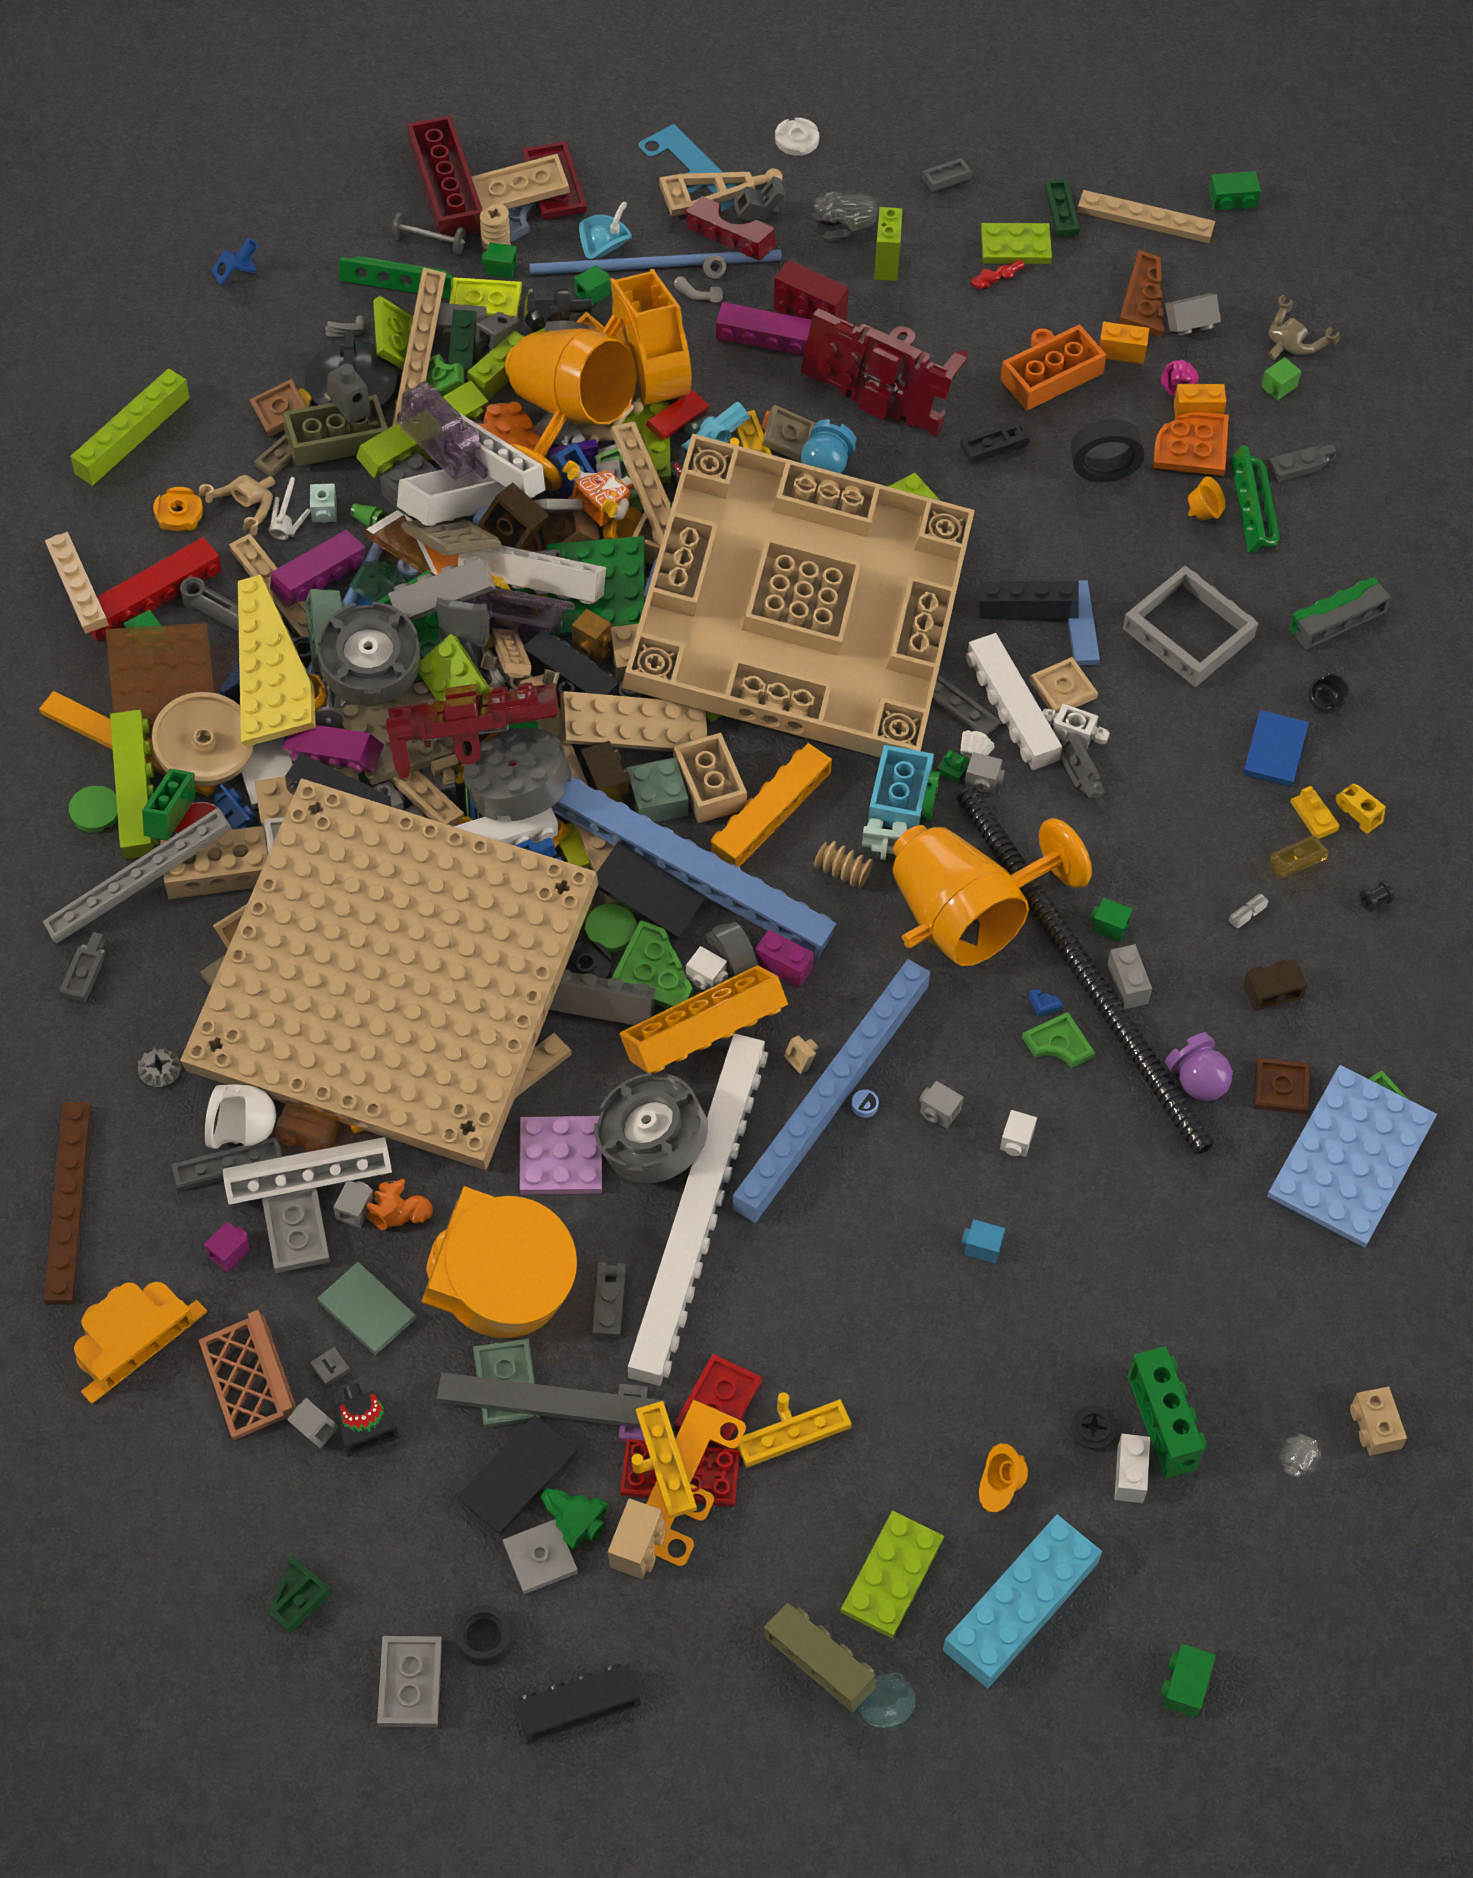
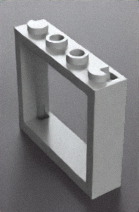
M1184 566L1125 614L1123 629L1196 687L1255 638L1258 622L1251 615L1246 614L1237 607L1232 600H1228L1219 593L1214 586L1209 585L1200 578L1195 571ZM1181 586L1239 630L1201 663L1143 618Z

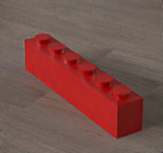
M202 537L99 595L97 599L109 625L94 630L90 634L97 642L105 637H109L115 631L124 627L125 622L148 610L153 612L157 607L174 600L181 594L180 586L185 579L197 577L205 581L216 576L222 571L219 555L206 539Z

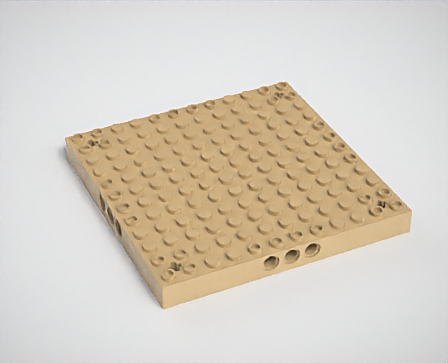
M692 433L622 688L880 758L884 745L921 751L975 510Z
M301 778L180 1061L187 1072L227 1085L254 1086L264 1090L272 1100L341 1123L357 1126L363 1130L487 1170L598 886L597 873L590 869ZM564 889L568 890L564 891L562 894H559V892H562ZM220 1045L222 1046V1049H216L215 1052L212 1050L213 1048H219ZM470 1127L473 1128L474 1132H469L468 1135L464 1134V1131H468Z

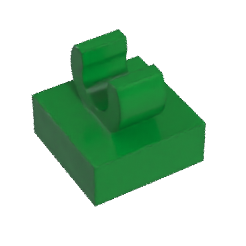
M949 750L938 765L937 771L941 773V776L959 784L967 772L970 760Z

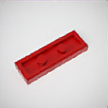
M692 390L688 395L683 396L649 419L646 426L661 441H664L705 413L709 405Z

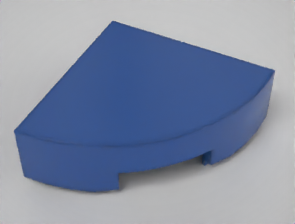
M1042 990L1029 991L1028 996L1038 1017L1063 1009V1004L1058 997L1044 993Z

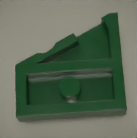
M293 1555L288 1560L289 1568L284 1579L280 1580L277 1596L272 1600L268 1610L270 1617L289 1634L332 1594L330 1587Z

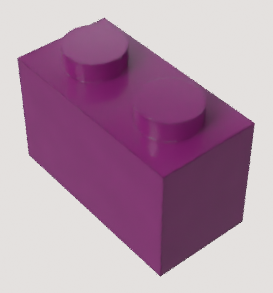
M771 930L767 931L755 948L758 966L798 988L802 986L813 970V952Z

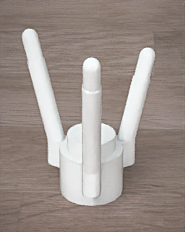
M294 477L290 478L279 515V497H275L272 520L268 530L274 538L279 540H286L288 536L294 537L298 527L311 512L310 509H306L293 526L291 518L285 515L295 481Z

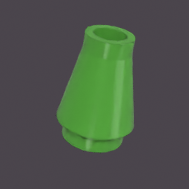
M355 503L350 510L351 517L356 518L367 527H371L387 517V513L381 507Z

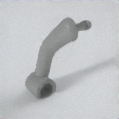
M677 277L674 281L675 288L692 300L720 302L723 299V291L720 287H711L710 292H700L695 290L684 277Z

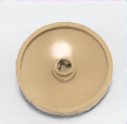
M195 692L180 696L161 710L153 725L152 747L158 763L166 772L170 768L194 772L196 786H212L231 780L246 768L254 752L255 745L245 747L241 742L240 705L220 694Z

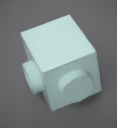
M310 484L312 522H336L337 498L335 484Z

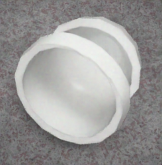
M237 1084L217 1085L212 1092L206 1114V1146L217 1149L224 1143L234 1142V1144L242 1143L246 1147L266 1140L272 1133L276 1120L275 1106L269 1095L264 1090L254 1086ZM220 1103L218 1122L213 1135L215 1116Z

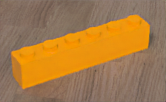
M809 743L802 750L798 749L793 754L791 761L786 766L782 765L770 782L767 781L763 784L759 794L754 799L750 798L745 803L743 810L738 815L734 814L722 831L714 834L711 839V852L726 863L740 867L831 774L832 759Z

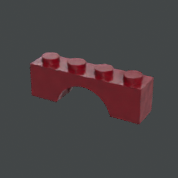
M700 197L685 211L687 229L758 261L762 260L776 246L774 227L758 220L746 224L728 223L721 217L720 204L706 197Z

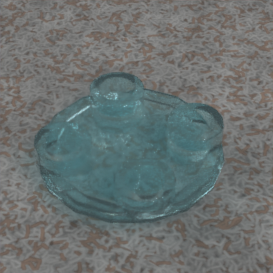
M898 1672L875 1677L876 1689L858 1707L863 1720L871 1726L882 1729L896 1727L904 1723L911 1716L916 1705L915 1691L911 1684Z

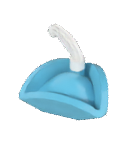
M622 202L614 218L607 215H594L580 222V238L587 258L602 257L632 238L628 228L619 221L623 210L627 206L626 202Z

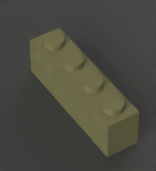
M787 1603L764 1626L766 1640L853 1713L876 1689L874 1670L867 1663H859L853 1658V1653L846 1645L842 1643L838 1645L831 1639L830 1633L823 1626H815L809 1621L810 1617L800 1607L795 1609Z

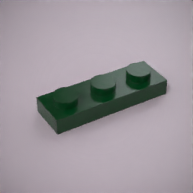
M1045 180L1044 188L1056 236L1079 235L1080 227L1068 180Z
M453 309L449 364L459 362L464 369V381L468 382L467 372L473 367L477 311Z

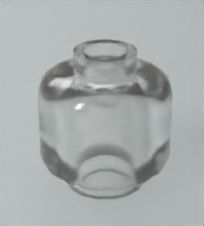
M1300 1433L1297 1434V1437H1289L1279 1455L1280 1462L1285 1466L1283 1471L1295 1478H1299L1301 1474L1311 1475L1321 1457V1451L1318 1448L1319 1443Z

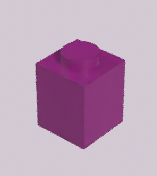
M227 1222L204 1244L207 1256L225 1272H228L250 1251L248 1234L241 1227L237 1226L235 1228Z

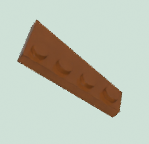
M1141 250L1138 251L1118 320L1120 324L1149 328L1150 334L1162 337L1164 333V325H1162L1163 308H1161L1162 290L1160 287L1162 281L1161 257Z

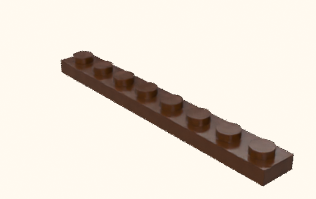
M63 1102L44 1293L46 1305L74 1304L91 1118L90 1102Z

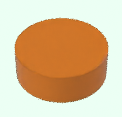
M1047 329L1035 330L1031 335V346L1033 347L1054 337V334Z

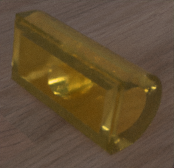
M1312 835L1272 853L1270 862L1276 875L1279 878H1284L1327 859L1328 850L1315 835Z

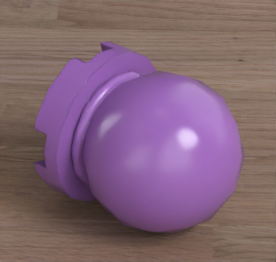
M1206 1032L1187 1039L1186 1041L1189 1045L1180 1052L1175 1048L1167 1056L1165 1063L1171 1073H1180L1179 1079L1185 1092L1197 1100L1212 1101L1217 1100L1228 1091L1233 1071L1228 1059L1221 1052L1213 1050L1215 1046L1213 1038Z

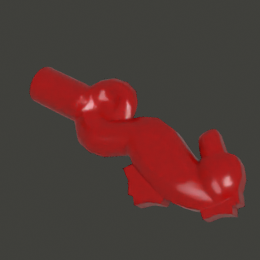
M1019 260L1008 266L1002 265L996 271L983 269L980 275L972 279L971 285L976 289L990 288V284L999 281L1001 277L1006 279L1013 277L1015 272L1025 267L1022 260Z

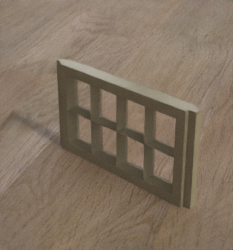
M462 517L455 518L453 521L438 522L433 526L424 525L419 520L401 523L405 533L444 556L501 547V541H499L498 537Z

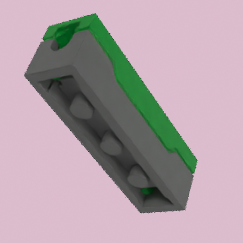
M1375 577L1366 581L1361 580L1347 590L1342 589L1332 597L1320 599L1306 609L1301 608L1297 610L1292 616L1289 629L1295 634V637L1305 650L1386 613L1391 597Z

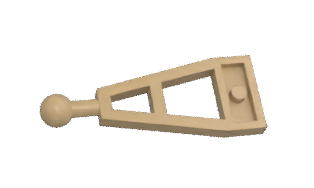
M775 168L769 169L765 175L754 177L751 176L750 172L689 173L660 177L659 185L672 217L686 214L685 211L697 201H691L686 185L715 184L718 192L708 195L706 198L722 203L736 198L746 186L755 189L756 185L767 184L773 176L780 178L781 181L783 177L782 173ZM727 183H743L741 185L729 189H726L725 184Z

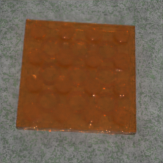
M207 623L106 629L113 713L141 710L144 719L148 718L149 724H154L161 710L174 699L195 692L214 693Z

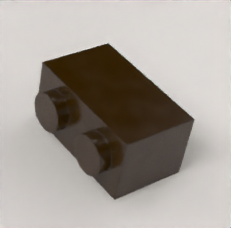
M1296 959L1290 961L1281 960L1264 968L1255 967L1246 973L1243 983L1254 1011L1302 999L1308 986Z

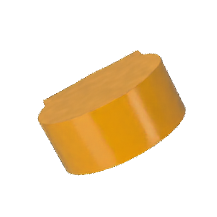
M650 269V272L614 280V278H611L612 315H616L617 318L623 320L615 338L629 346L636 361L638 375L636 391L633 396L635 401L640 397L643 406L688 395L691 391L692 375L689 350L682 324L681 307L654 269Z
M464 1186L458 1201H456L421 1303L450 1312L468 1328L489 1337L516 1338L530 1334L545 1325L555 1315L571 1290L577 1268V1256L573 1239L560 1218L538 1202L517 1196L493 1197Z

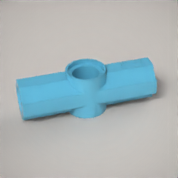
M736 402L717 418L711 416L705 419L701 424L700 431L696 435L727 443L730 440L731 432L750 418L749 414L739 402ZM691 438L681 446L682 449L688 451Z

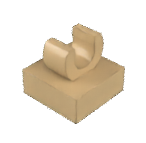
M455 754L431 761L430 769L433 777L442 775L445 786L455 783L454 771L459 766V761Z
M798 1035L790 1040L784 1057L802 1074L809 1070L816 1055L813 1050H816L819 1046L812 1039L805 1042Z

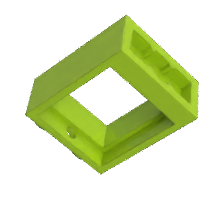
M879 207L874 280L897 281L903 208Z

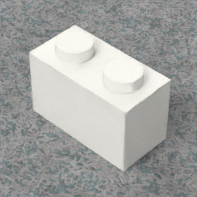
M1121 1434L1117 1450L1114 1500L1144 1502L1148 1485L1150 1437Z

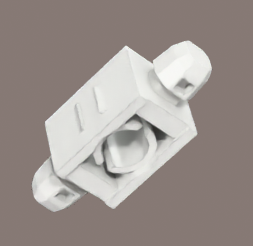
M1062 704L1059 713L1052 709H1044L1042 712L1049 725H1053V732L1060 740L1064 741L1070 733H1077L1085 749L1088 748L1091 739L1099 744H1106L1110 732L1100 726L1099 728L1096 727L1097 715L1066 704Z

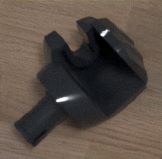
M530 288L524 304V321L533 332H537L546 327V322L569 321L571 313H591L592 301L591 298H570L568 288L555 290L553 300H535L533 289Z

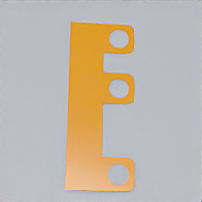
M696 1400L692 1401L675 1439L689 1484L710 1439L729 1448H736L746 1430V1425L743 1421ZM727 1422L734 1423L738 1428L737 1437L731 1441L723 1439L720 1435L721 1426ZM656 1481L646 1505L662 1510L663 1520L666 1521L664 1527L666 1534L662 1545L656 1544L654 1555L682 1566L686 1564L694 1547V1542L691 1538L670 1529L675 1517L669 1519L658 1481ZM690 1484V1488H697L696 1486ZM700 1488L698 1491L692 1492V1494L704 1496L706 1499L705 1509L701 1512H689L686 1515L697 1520H704L714 1502V1496ZM680 1539L685 1543L686 1552L682 1557L675 1558L668 1553V1544L672 1540Z

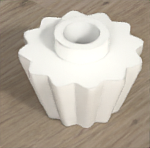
M967 730L962 733L960 751L969 760H971L973 752L988 756L995 747L994 743L982 732Z

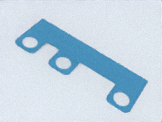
M675 124L653 134L638 144L648 156H654L668 148L690 170L686 174L723 173ZM648 141H656L659 144V148L656 151H648L645 148V144ZM734 183L725 184L726 189L736 186ZM698 184L692 188H687L688 193H691L704 185H706L713 193H717L718 191L716 189L715 184ZM736 198L719 203L721 212L733 206Z

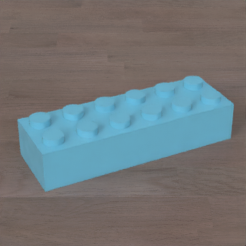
M1057 1514L946 1637L943 1651L988 1689L1097 1566L1102 1551Z

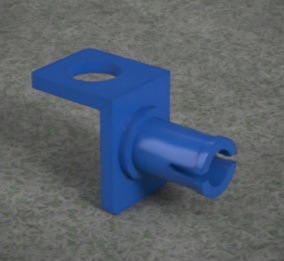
M246 238L238 253L224 250L212 268V272L219 284L224 285L234 269L256 273L257 269L251 257L259 248L257 242ZM225 263L226 271L221 275L220 267Z

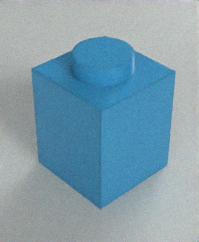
M973 1219L971 1229L965 1228L961 1244L966 1245L964 1255L996 1264L1005 1228Z

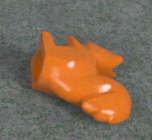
M404 1179L387 1181L379 1185V1191L374 1192L375 1198L373 1201L377 1205L373 1203L366 1205L370 1212L365 1217L383 1231L388 1227L404 1225L409 1220L412 1223L425 1222L433 1214L432 1204L427 1198L420 1195L411 1196L407 1200L402 1199L400 1194L404 1190Z

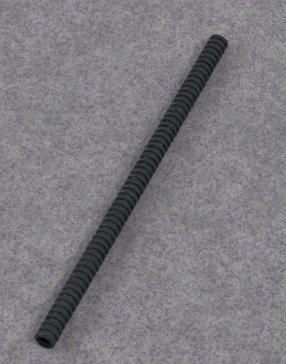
M967 786L960 790L956 800L960 803L972 824L976 826V830L980 832V836L984 838L985 843L988 844L989 849L992 850L1000 865L1010 875L1028 866V864H1025V859L1021 857L1020 852L1017 851L1016 846L1013 845L1012 840L1009 839L1008 834L1005 833V830L993 815V812L989 809V806L985 803V800L981 798V794L977 792V788L975 786ZM1036 878L1020 887L1019 889L1028 902L1029 909L1033 911V915L1037 917L1041 927L1050 936V940L1058 948V952L1062 955L1063 960L1071 967L1072 973H1075V977L1079 980L1080 985L1083 986L1084 991L1088 992L1087 995L1092 999V1003L1096 1005V1009L1101 1011L1100 1015L1105 1018V1022L1109 1024L1110 1030H1114V1036L1118 1037L1117 1040L1119 1043H1122V1048L1126 1050V1054L1131 1056L1130 1060L1135 1063V1067L1140 1069V1075L1144 1076L1143 1079L1145 1082H1148V1087L1152 1089V1093L1157 1095V1100L1161 1102V1106L1166 1108L1165 1112L1170 1115L1171 1121L1175 1122L1174 1125L1176 1128H1179V1133L1184 1135L1183 1139L1186 1142L1189 1141L1188 1146L1193 1148V1154L1200 1155L1207 1152L1214 1144L1213 1138H1209L1210 1134L1205 1131V1126L1200 1124V1119L1195 1118L1196 1113L1191 1111L1192 1107L1187 1104L1185 1098H1182L1183 1094L1178 1091V1086L1173 1085L1174 1080L1169 1078L1170 1075L1168 1072H1165V1067L1160 1065L1161 1061L1158 1058L1156 1059V1054L1152 1052L1151 1046H1147V1040L1143 1039V1034L1139 1033V1029L1135 1026L1134 1021L1130 1020V1015L1126 1013V1009L1121 1007L1122 1003L1113 994V990L1109 988L1105 978L1100 975V971L1092 963V959L1088 956L1087 951L1083 950L1082 944H1079L1078 938L1075 937L1066 920L1062 919V914L1058 913V908L1054 906L1053 901L1050 900L1041 883Z

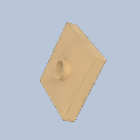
M1073 657L1034 673L1029 678V681L1049 709L1056 710V713H1059L1062 704L1076 708L1096 699L1098 696V692Z

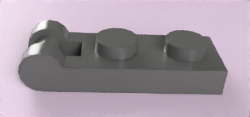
M598 1262L593 1337L621 1338L626 1263L607 1265V1262ZM606 1276L617 1277L616 1282H606Z

